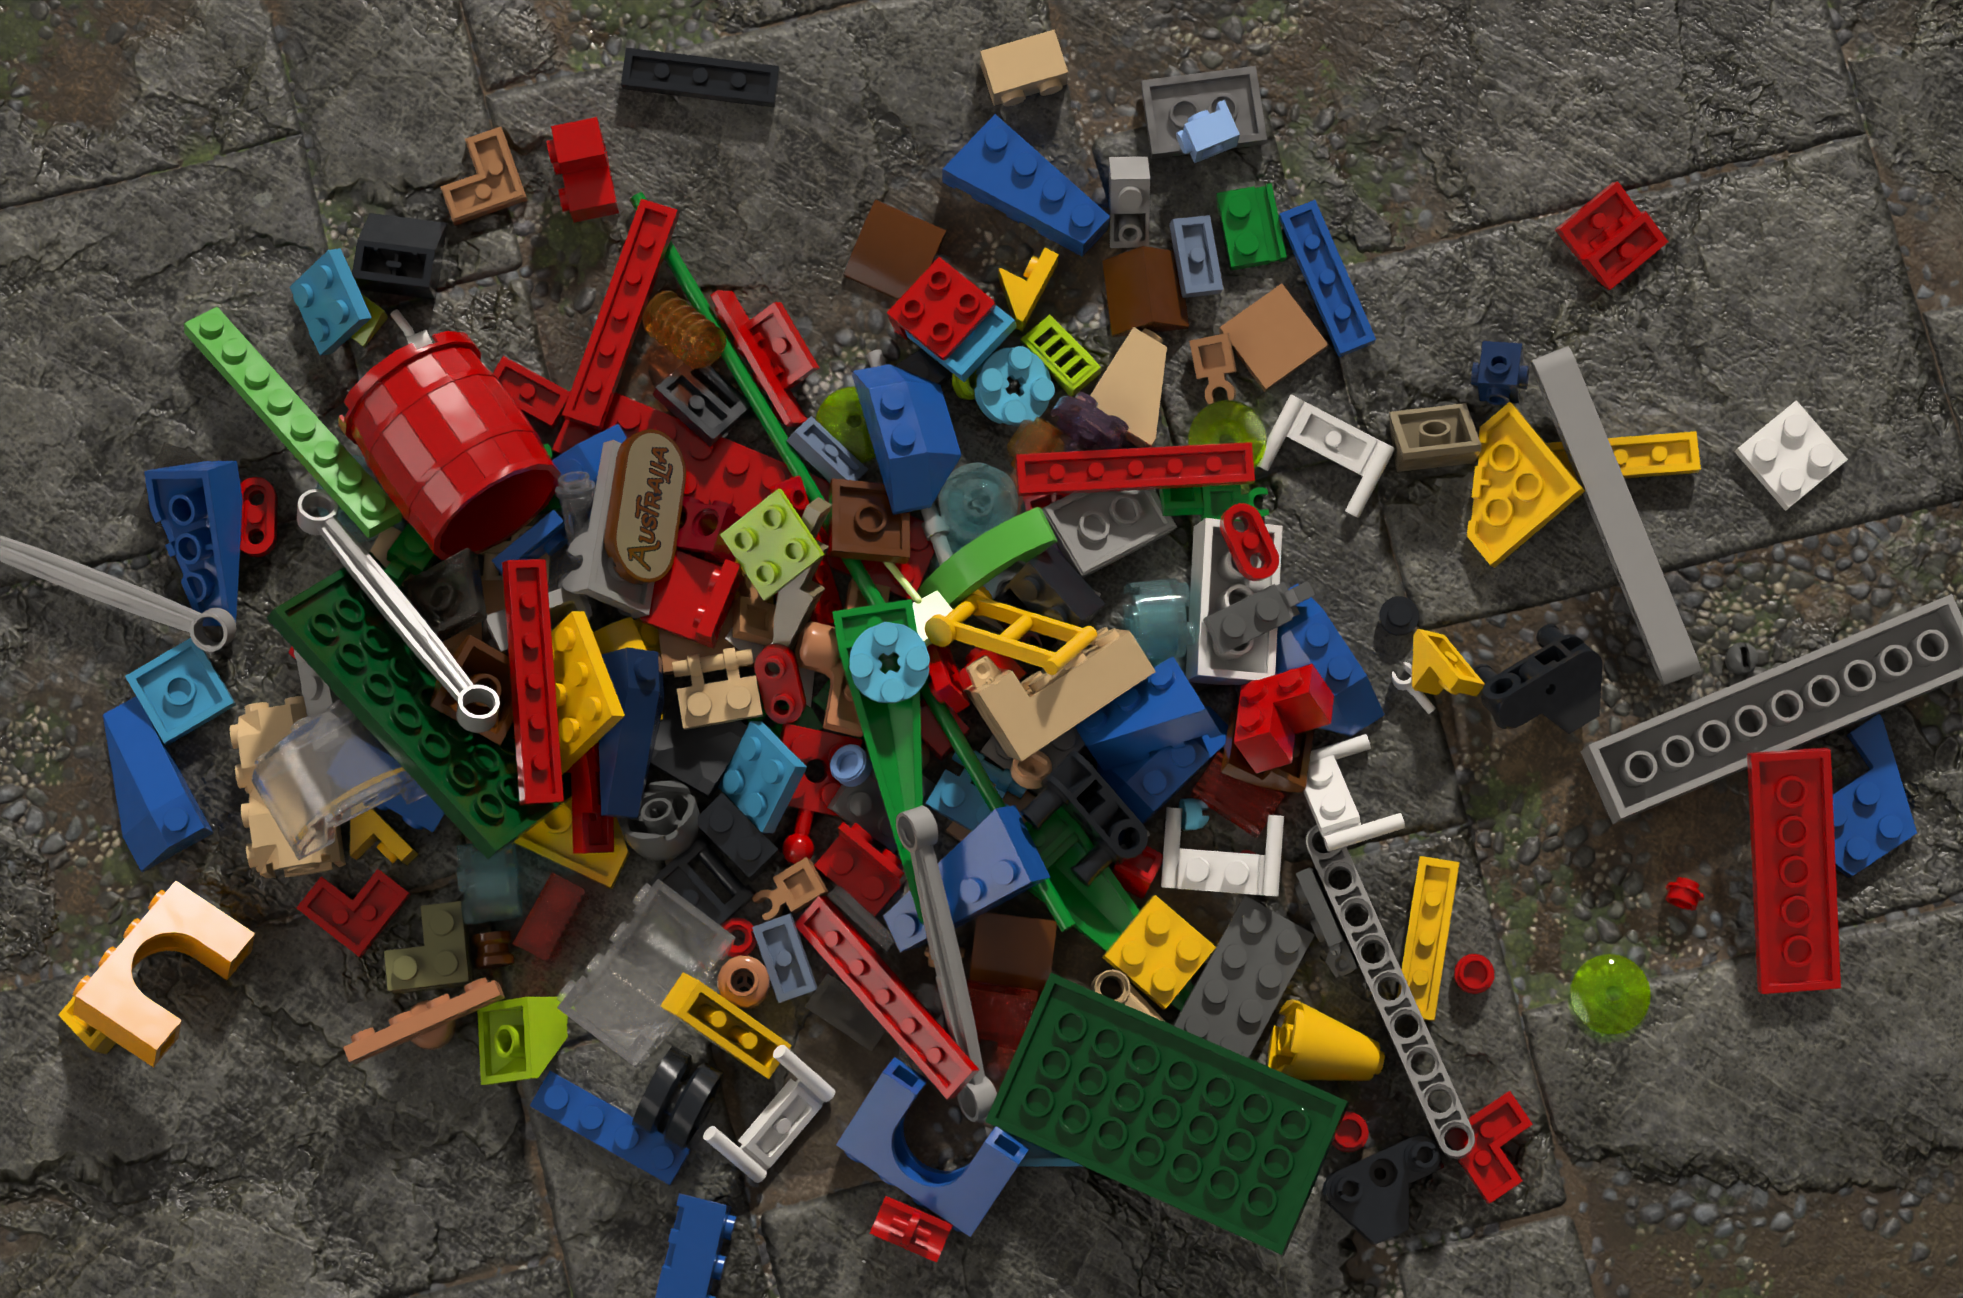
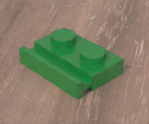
M1272 183L1255 188L1253 186L1216 193V202L1230 271L1267 265L1275 261H1286L1287 256Z

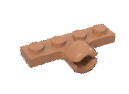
M853 578L848 585L844 610L869 606ZM875 584L884 601L888 603L890 587ZM810 621L806 623L799 635L795 656L800 668L820 672L830 678L831 685L823 728L861 738L863 733L839 657L835 627Z
M486 977L475 980L463 987L466 992L452 999H450L449 994H445L433 1000L419 1002L411 1007L409 1011L389 1019L390 1026L375 1033L372 1027L352 1035L350 1038L353 1043L343 1047L348 1061L358 1064L409 1041L423 1049L435 1050L442 1048L454 1036L457 1019L505 998L500 984L495 980L488 982Z

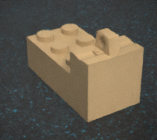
M1104 627L1097 631V638L1055 675L1042 674L1041 671H1038L1021 683L1013 671L998 668L988 656L984 655L965 668L972 682V685L966 688L965 691L1008 757L1023 761L1156 671L1130 631L1115 628L1108 630L1107 627Z

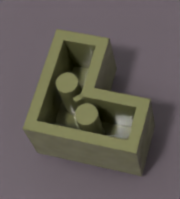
M457 901L421 906L424 946L384 951L387 989L394 995L464 987L474 981L467 905Z

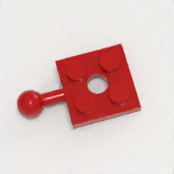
M785 723L782 725L780 740L805 765L809 761L817 759L824 766V775L817 782L809 781L804 772L788 804L790 807L799 809L794 834L785 839L782 852L788 862L796 864L806 857L810 860L814 854V844L809 838L814 812L840 817L827 808L842 785L832 776L830 771V762L834 753L841 747L849 744L861 747L862 740Z

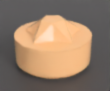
M1038 750L1023 761L1013 758L1010 773L1013 780L1021 787L1038 789L1042 787L1041 782L1044 777L1051 773L1052 763L1046 754Z

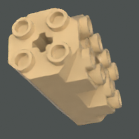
M303 696L287 698L284 700L285 705L269 707L267 702L244 706L245 714L238 717V724L230 725L231 743L234 749L239 748L241 764L235 765L237 784L239 788H245L246 793L249 794V803L241 804L242 822L245 828L250 827L252 843L246 844L247 860L250 868L256 867L257 872H260V875L265 878H276L275 870L284 869L285 877H296L332 870V863L338 867L346 865L335 785L331 780L332 777L327 775L331 759L330 752H314Z

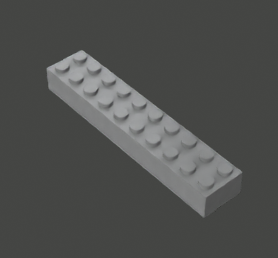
M1950 594L1589 744L1581 751V754L1612 824L1747 769V753L1795 749L1963 679V617L1953 595Z

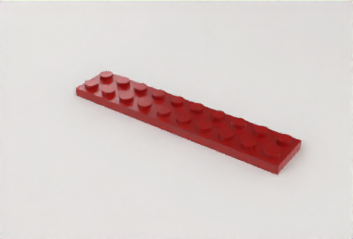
M616 392L602 430L565 419L552 448L553 453L561 455L578 443L617 424L620 425L627 438L647 429L661 431L676 443L682 453L686 466L684 496L698 499L704 504L712 505L714 500L729 503L736 508L735 513L741 517L771 495V486L793 477L785 463L724 437H721L709 447L678 418ZM810 474L823 498L829 503V483L822 478ZM910 516V559L907 564H894L917 592L928 571L935 550L932 542L927 541L922 528L924 521ZM821 527L819 531L821 541L829 546V537L823 527ZM828 548L826 557L830 569L852 578L841 558L829 557ZM861 560L875 584L890 587L889 594L903 600L912 599L883 562Z

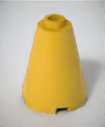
M1287 1000L1281 1007L1279 1014L1284 1015L1285 1018L1281 1027L1275 1025L1273 1027L1268 1048V1067L1298 1080L1369 1081L1373 1078L1374 1074L1378 1075L1381 1072L1385 1055L1383 1051H1380L1379 1042L1300 1001Z

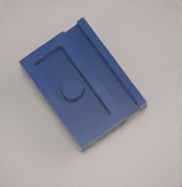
M552 510L492 559V562L503 576L502 562L507 560L539 559L545 553L550 556L567 542L565 537L570 532L562 518L555 510Z

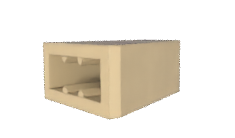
M1133 327L1084 404L1083 414L1135 446L1148 448L1154 447L1167 347L1162 344L1163 339L1153 331L1143 329L1141 332Z

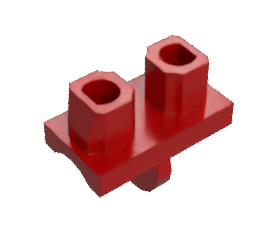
M885 1196L869 1234L937 1263L953 1225Z

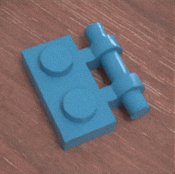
M976 750L974 751L990 780L996 784L995 788L1002 800L1007 791L1020 799L1023 797L1027 788L1021 787L1013 780L1008 768L1003 771L984 760L985 755ZM955 752L952 760L964 766ZM965 768L960 777L945 769L926 802L927 807L969 831L974 830L991 813L977 787L971 784L972 779Z

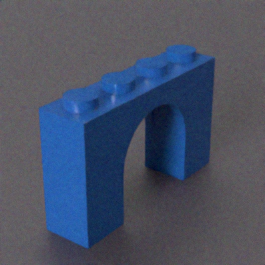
M894 1057L881 1073L836 1146L844 1150L851 1160L863 1163L876 1172L885 1183L896 1186L910 1195L917 1205L930 1209L945 1219L946 1222L952 1224V1229L964 1232L971 1237L1029 1151V1148L995 1126L973 1160L966 1166L957 1170L942 1171L923 1164L910 1151L904 1137L903 1128L907 1112L928 1079Z

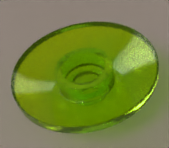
M854 386L846 387L830 394L819 407L816 421L861 463L876 458L856 388ZM851 416H858L862 422L860 426L851 428L846 423L847 419Z
M1225 400L1206 406L1196 415L1189 429L1188 445L1219 444V438L1222 435H1229L1232 437L1233 443L1252 442L1254 468L1259 464L1266 450L1267 435L1262 420L1254 410L1243 403Z
M1615 954L1596 956L1585 962L1572 979L1570 1000L1573 1010L1584 1025L1598 1033L1613 1035L1629 1031L1642 1021L1650 1005L1651 992L1647 977L1637 964L1626 957ZM1609 986L1617 987L1620 992V996L1616 1001L1610 1000L1606 995V990Z

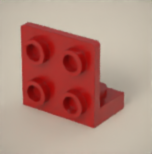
M938 257L888 310L887 316L894 331L905 340L908 338L906 330L941 360H947L996 307V304L991 297L942 258Z
M676 550L671 569L666 576L654 583L650 613L647 616L640 617L641 621L714 649L743 579L741 564L725 559L721 567Z
M842 822L838 827V838L815 863L814 867L876 918L906 882L902 862L888 849L880 853L872 846L874 844L872 841L873 837L860 825L854 823L850 828L846 823Z

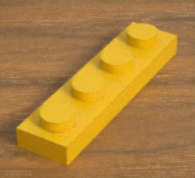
M1697 431L1608 438L1624 479L1698 473L1701 470ZM1562 442L1546 443L1577 480Z
M1419 856L1401 970L1423 1019L1435 1022L1460 863ZM1399 984V987H1398L1397 998H1398L1399 995L1401 994V990H1402V987H1401L1400 984Z

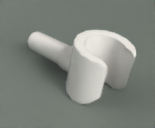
M398 309L390 314L404 332L408 344L413 343L417 350L433 344L427 329L415 334L411 325Z
M1403 662V668L1411 677L1408 680L1402 681L1392 671L1393 685L1399 690H1407L1424 710L1430 714L1436 708L1423 692L1415 691L1412 688V665Z

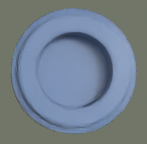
M854 744L845 745L838 749L830 762L832 776L847 787H854L863 783L872 770L869 754Z

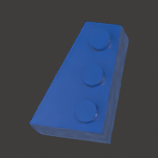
M1173 656L1154 667L1155 673L1075 725L1086 747L1103 771L1151 757V751L1171 745L1174 749L1184 747L1187 740L1208 734L1210 738L1222 735Z

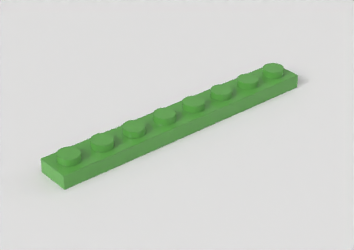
M218 307L184 323V333L368 539L402 521V513L391 498Z

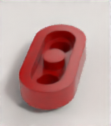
M251 477L240 484L243 498L240 549L251 557H263L274 549L277 542L278 497L276 490L266 479ZM258 493L264 494L262 504L252 505L254 495ZM256 532H262L264 534L263 541L259 544H252V535Z
M1238 503L1227 509L1220 519V531L1239 572L1251 581L1267 579L1278 568L1279 554L1260 513L1256 508L1246 503ZM1235 519L1243 522V532H1238L1234 528L1233 522ZM1252 555L1259 557L1261 560L1260 568H1255L1251 565L1250 558Z
M770 644L763 648L757 656L754 664L755 673L766 714L777 723L790 724L800 717L806 707V696L795 654L790 648L782 644ZM775 662L778 664L780 672H772L768 667V663ZM777 701H786L789 704V710L780 709Z

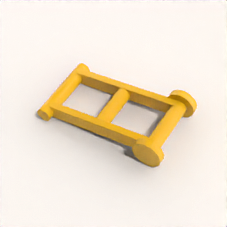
M984 586L963 599L962 603L946 616L941 614L932 616L926 621L924 627L927 638L936 646L945 647L953 640H957L1042 667L1049 675H1055L1097 638V631L1092 626L1077 627L994 601L992 595ZM973 614L975 616H986L1011 625L998 635L963 624V622ZM1030 630L1067 643L1057 652H1052L1017 640Z

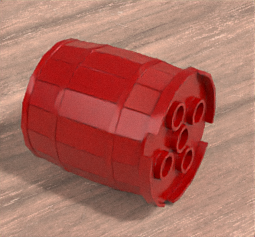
M444 331L432 335L436 343L429 344L419 350L416 349L413 343H410L394 351L372 367L346 396L344 403L349 410L345 417L343 415L339 416L338 426L347 438L358 445L368 467L373 471L385 492L403 514V517L426 541L432 552L441 560L458 561L483 553L507 540L529 524L548 505L559 488L561 472L552 462L541 443L538 433L533 429L521 409L505 390L503 384L480 361L481 352L475 343L464 332Z

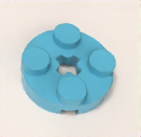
M1023 346L1003 348L990 354L976 372V375L978 374L976 380L977 387L974 388L976 402L981 411L990 420L999 424L1022 426L1034 421L1043 414L1048 407L1049 400L1054 396L1055 387L1047 367L1037 355ZM1008 377L1019 381V396L1016 393L1010 395L1007 393L1006 388L1009 386Z
M883 622L868 628L856 639L850 652L849 669L854 684L863 695L879 703H897L910 699L923 687L929 674L930 656L925 642L914 630L902 624ZM894 652L899 656L897 659V664L900 666L899 671L889 670L886 674L881 672L882 662L878 658L883 653L889 656Z

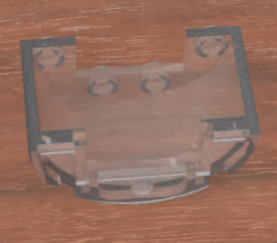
M341 699L333 703L327 709V712L314 719L308 716L295 722L290 728L291 733L278 742L270 751L262 754L255 760L256 768L251 780L298 861L334 843L335 827L400 794L407 805L428 795Z
M657 879L653 886L646 883L633 900V903L636 905L633 910L635 917L629 924L623 921L610 937V941L614 944L604 956L598 953L585 969V973L589 976L585 978L582 975L577 983L570 980L557 997L561 1002L557 1007L559 1010L635 1068L648 1059L650 1054L647 1052L650 1048L654 1046L658 1049L680 1023L679 1019L664 1010L660 1005L681 974L684 972L708 985L717 972L716 963L719 959L724 960L727 957L736 938L659 879Z

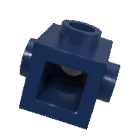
M1482 342L1480 363L1473 362L1471 376L1472 386H1478L1480 401H1487L1492 405H1506L1508 402L1519 403L1520 389H1527L1529 382V366L1523 365L1522 343Z

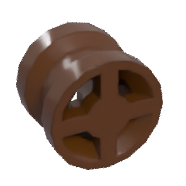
M494 931L471 936L472 945L477 950V957L474 959L475 969H489L515 964L514 955L509 952L508 945L512 940L511 931Z

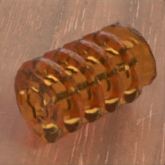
M672 291L658 293L649 301L644 310L643 327L647 334L655 338L659 344L665 346L668 351L681 359L687 366L693 369L709 366L724 351L726 346L724 331L712 321L706 319L703 314L697 312L694 307L688 305L684 299L679 298L676 293Z

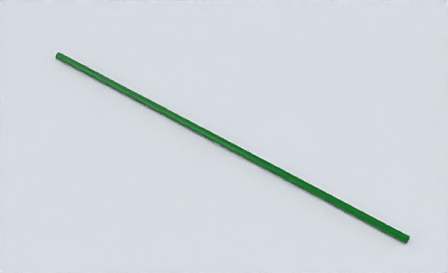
M643 192L637 193L630 198L635 211H637L641 199L647 200ZM670 240L664 260L793 477L800 476L802 478L809 503L818 497L825 500L796 450L786 441L788 439L786 433ZM828 513V515H827V517H826V519H825V521H824V523H823V525H822V527H823V529L825 530V532H826V534L828 535V537H829V513ZM841 558L868 605L886 603L861 560ZM928 675L923 687L920 689L924 700L990 811L1006 807L945 702L939 703L930 691L928 684L932 680ZM1050 879L1035 886L1062 932L1076 925Z

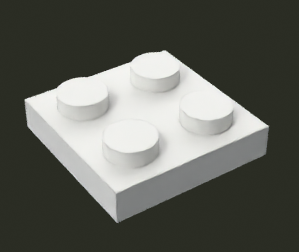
M1797 400L1734 451L1785 511L1848 460Z

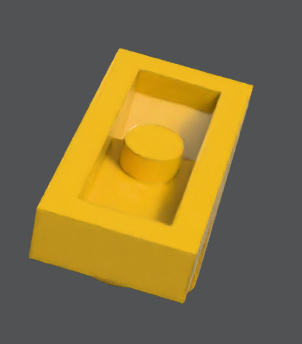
M1044 248L1039 258L1033 255L1023 275L1028 278L1027 281L999 268V282L1011 317L1016 322V329L1023 331L1058 265L1059 254L1047 248Z
M1417 629L1413 637L1412 688L1415 691L1439 695L1445 689L1454 695L1462 693L1477 697L1485 683L1448 638L1443 634Z
M356 794L351 799L350 856L357 860L380 839L381 842L376 847L387 859L394 863L399 858L404 864L408 865L418 853L364 799Z

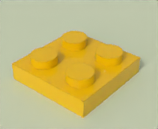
M1154 895L1102 958L1116 970L1125 974L1131 983L1159 1007L1166 1009L1214 951L1216 946Z

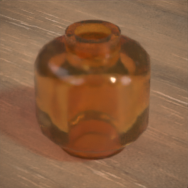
M1036 416L1034 421L1031 419L1023 420L1006 446L1007 452L1014 458L1010 465L1016 469V454L1063 452L1065 446L1060 438L1063 432Z

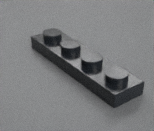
M626 47L621 87L625 90L775 108L780 67Z

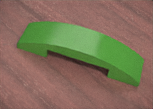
M1036 507L997 525L965 545L942 563L925 580L917 593L921 598H924L938 591L949 606L955 609L962 603L963 599L1018 560L1027 563L1058 540L1042 509Z

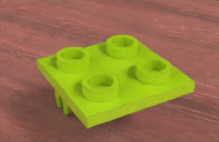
M782 489L774 491L720 534L764 601L768 600L825 556Z

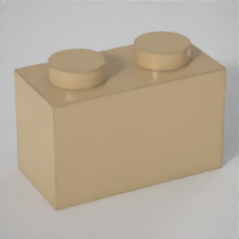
M1055 30L980 51V65L994 106L1002 103L1004 106L1017 105L1023 102L1026 96L1039 92L1042 96L1051 95L1060 91L1063 88L1062 86L1067 84L1068 70Z

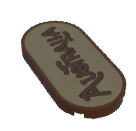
M647 429L633 434L630 438L625 439L618 449L604 536L608 558L612 557L616 564L613 567L615 571L627 582L637 585L662 579L673 565L686 483V466L680 449L668 435L654 429Z

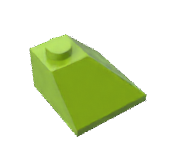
M522 997L497 1001L477 1010L481 1085L539 1078L568 1038L566 997Z

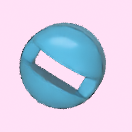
M1195 798L1180 800L1179 808H1183L1182 830L1203 828L1210 816H1202V811L1209 809L1208 805L1202 800Z

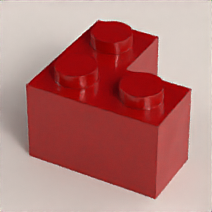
M594 117L551 126L553 139L546 142L555 175L562 174L565 188L558 189L562 211H570L574 223L619 214L605 141L598 118Z
M1310 664L1290 669L1280 674L1260 680H1253L1250 683L1241 685L1234 744L1255 773L1291 764L1295 734L1331 724L1334 694L1315 666Z

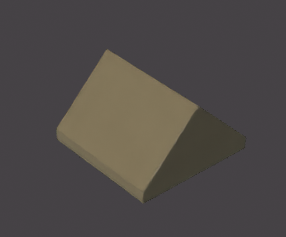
M1466 403L1389 412L1392 445L1395 448L1396 472L1471 464L1475 462L1481 452V442Z

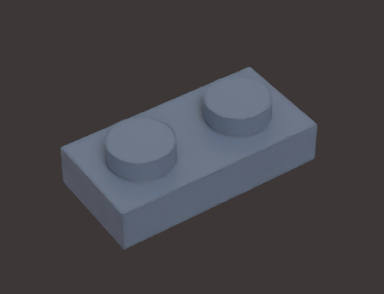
M1210 215L1172 219L1169 226L1182 298L1220 294L1223 291Z
M812 416L786 440L801 458L807 460L824 476L829 484L832 478L859 481L869 470Z
M787 914L752 927L778 1003L818 990L792 914Z

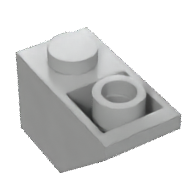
M1148 156L1109 157L1110 248L1149 247L1150 171Z

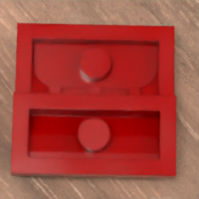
M1618 181L1612 182L1555 229L1571 252L1607 290L1615 287L1668 243V240L1646 211H1639Z

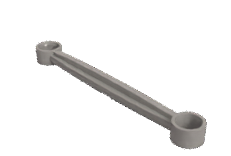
M312 489L303 493L298 500L297 523L299 527L308 534L322 535L350 575L390 625L458 702L456 712L458 723L464 729L471 732L480 733L490 730L497 722L500 701L496 692L484 685H473L444 644L372 556L337 519L338 504L323 489ZM311 507H321L328 510L330 514L325 517H313L308 515L305 510ZM479 702L487 705L492 711L485 715H475L468 712L464 706L469 703Z
M0 535L1 562L100 602L189 632L192 641L201 650L208 652L217 651L229 644L236 635L234 618L228 611L222 608H211L200 613L99 570ZM212 617L221 624L224 631L221 642H214L205 635L203 630L204 618Z
M918 806L897 815L896 829L901 843L911 854L931 959L935 965L936 982L950 1037L980 1070L957 1095L962 1112L970 1121L975 1122L988 1116L997 1092L992 1082L984 1074L960 950L933 845L938 841V827L931 811L925 806Z

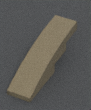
M820 497L806 506L801 518L814 539L817 537L832 507V504ZM815 539L824 554H826L829 546ZM824 556L778 591L774 616L773 644H782L794 651L802 629L808 623L825 590L823 586L812 581Z

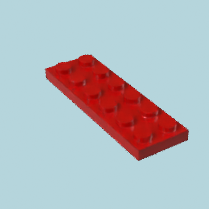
M1813 748L1747 753L1758 992L1761 994L1840 989L1831 749Z

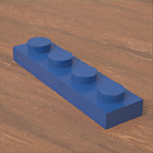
M1316 200L1280 213L1279 221L1338 357L1374 344L1376 341L1375 335Z
M549 1071L530 1104L532 1108L670 1186L691 1151L688 1148L682 1151L665 1142L664 1135L658 1131L649 1134L632 1125V1116L552 1071Z

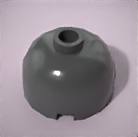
M674 781L648 784L650 790L643 793L638 818H617L626 842L636 853L652 860H667L679 856L694 843L699 831L698 816L700 813L694 796L691 795L689 788L684 784Z

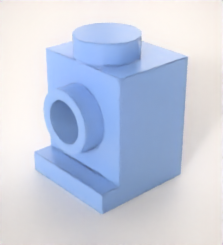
M1225 100L1218 102L1215 112L1211 114L1208 110L1192 115L1188 118V123L1184 124V129L1176 132L1182 152L1184 154L1190 153L1194 163L1236 147L1240 136Z

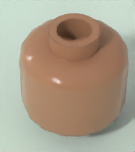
M736 956L729 959L721 967L718 974L717 987L721 996L739 1009H751L759 1006L766 999L770 991V977L766 967L758 959L751 956ZM743 977V982L738 984V981ZM748 977L752 979V986L747 983ZM743 987H746V988H748L749 990H748V991H741V990H739V989H741V988H743Z

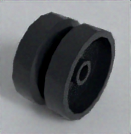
M672 1046L653 1075L638 1105L632 1125L649 1134H653L659 1130L669 1115L670 1118L664 1130V1141L684 1151L708 1116L724 1072L705 1062L698 1066L687 1082L686 1080L693 1064L692 1055Z

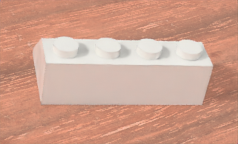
M1205 518L1194 526L1186 677L1189 682L1215 685H1243L1253 680H1260L1275 675L1277 628L1220 655L1203 619L1273 584H1280L1283 526L1265 524L1279 554V565L1273 575L1262 581L1248 580L1239 572L1220 531V519ZM1233 522V526L1238 532L1244 531L1243 522ZM1252 555L1250 558L1251 565L1255 568H1260L1261 560L1259 557Z

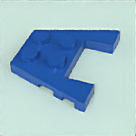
M1880 714L1847 734V737L1870 770L1833 794L1836 869L1848 878L1854 876L1917 834L1884 721Z

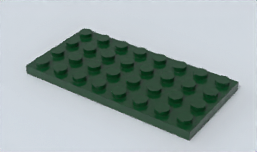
M369 552V554L377 562V564L383 569V571H385L386 567L374 556L372 552ZM345 567L277 606L267 616L266 619L297 651L487 860L572 799L571 773H564L562 775L564 802L520 805L514 722L501 745H498L476 732L464 729L454 719L429 706L437 681L436 677L390 625ZM401 586L399 590L441 641V627L409 592Z
M1050 973L985 1122L1284 1256L1349 1102Z

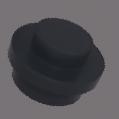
M1395 596L1388 599L1382 605L1379 612V620L1385 631L1395 636H1403L1412 632L1417 626L1419 611L1415 603L1409 598Z

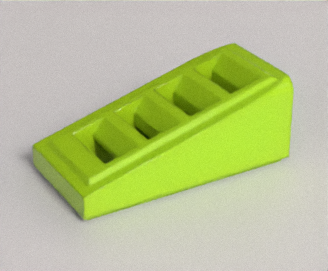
M1050 314L1020 339L1026 348L1043 361L1049 374L1071 398L1101 374L1102 367ZM1050 329L1055 335L1039 347L1035 341ZM1061 341L1064 346L1049 357L1046 352L1057 342ZM1071 352L1074 357L1060 368L1056 363L1067 353ZM1078 363H1081L1084 368L1070 378L1067 373Z

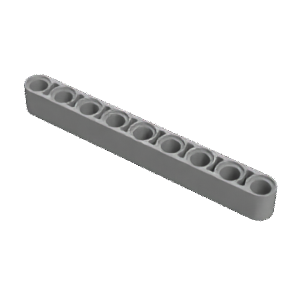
M1569 346L1531 360L1530 363L1534 376L1577 481L1585 490L1582 494L1660 683L1665 686L1700 672L1701 668L1697 655Z
M1315 825L1309 830L1306 837L1308 852L1436 1140L1443 1153L1448 1157L1454 1159L1465 1158L1474 1149V1131L1347 847L1339 848L1329 853H1319L1314 849V841L1321 833L1318 825ZM1343 870L1351 874L1352 882L1349 887L1337 890L1330 885V878L1336 871ZM1353 907H1362L1369 913L1368 920L1362 926H1351L1346 921V915ZM1372 943L1380 944L1385 949L1383 959L1374 964L1368 963L1362 957L1364 948ZM1387 980L1398 982L1402 987L1399 997L1391 1001L1381 998L1379 987L1383 982ZM1403 1017L1415 1019L1418 1023L1416 1034L1409 1038L1399 1036L1395 1031V1026L1399 1019ZM1419 1054H1428L1435 1061V1067L1428 1075H1418L1412 1069V1061ZM1437 1091L1449 1094L1452 1099L1450 1108L1443 1113L1431 1110L1428 1105L1431 1094ZM1455 1128L1462 1129L1469 1137L1467 1146L1459 1151L1451 1150L1445 1144L1446 1134Z

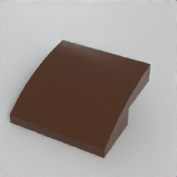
M875 199L843 275L848 279L899 300L933 264L946 236V230Z
M1237 706L1229 717L1221 772L1260 787L1302 793L1306 789L1314 730L1295 734L1291 764L1255 773L1234 744L1238 713Z
M987 912L978 916L976 919L969 977V994L1038 1002L1052 970L1057 928L1056 921Z

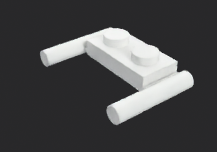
M1290 394L1254 464L1268 471L1285 438L1292 439L1363 476L1345 509V512L1359 518L1395 448Z
M1366 734L1311 751L1306 789L1303 792L1328 852L1405 828L1401 813L1361 825L1359 813L1336 760L1371 749Z
M1166 808L1161 887L1279 896L1284 816L1268 815L1265 855L1182 849L1180 848L1183 808Z
M785 1045L778 1046L773 1052V1057L798 1080L795 1082L790 1079L738 1140L742 1144L739 1148L715 1126L709 1127L703 1135L704 1140L755 1183L761 1182L766 1177V1170L771 1168L821 1109L822 1104L830 1101L835 1095V1089Z

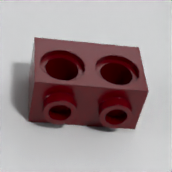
M684 496L676 550L710 563L724 564L725 559L735 562L736 558L720 534L742 517L735 513L736 508L729 503L714 500L712 505L704 504L698 499Z

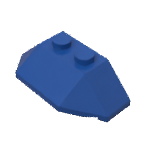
M891 364L853 371V381L893 515L931 508L961 458V451L941 385Z
M1310 597L1296 605L1300 613L1299 615L1293 617V620L1277 627L1275 675L1290 669L1313 664L1334 694L1331 724L1318 728L1352 737L1383 717L1384 712L1368 676L1323 608Z
M1205 706L1222 735L1210 738L1207 734L1187 740L1186 746L1174 749L1171 745L1151 751V757L1103 771L1097 763V772L1143 825L1225 748L1228 725L1210 706ZM1124 829L1120 832L1118 837V840L1120 842L1123 840L1125 836Z

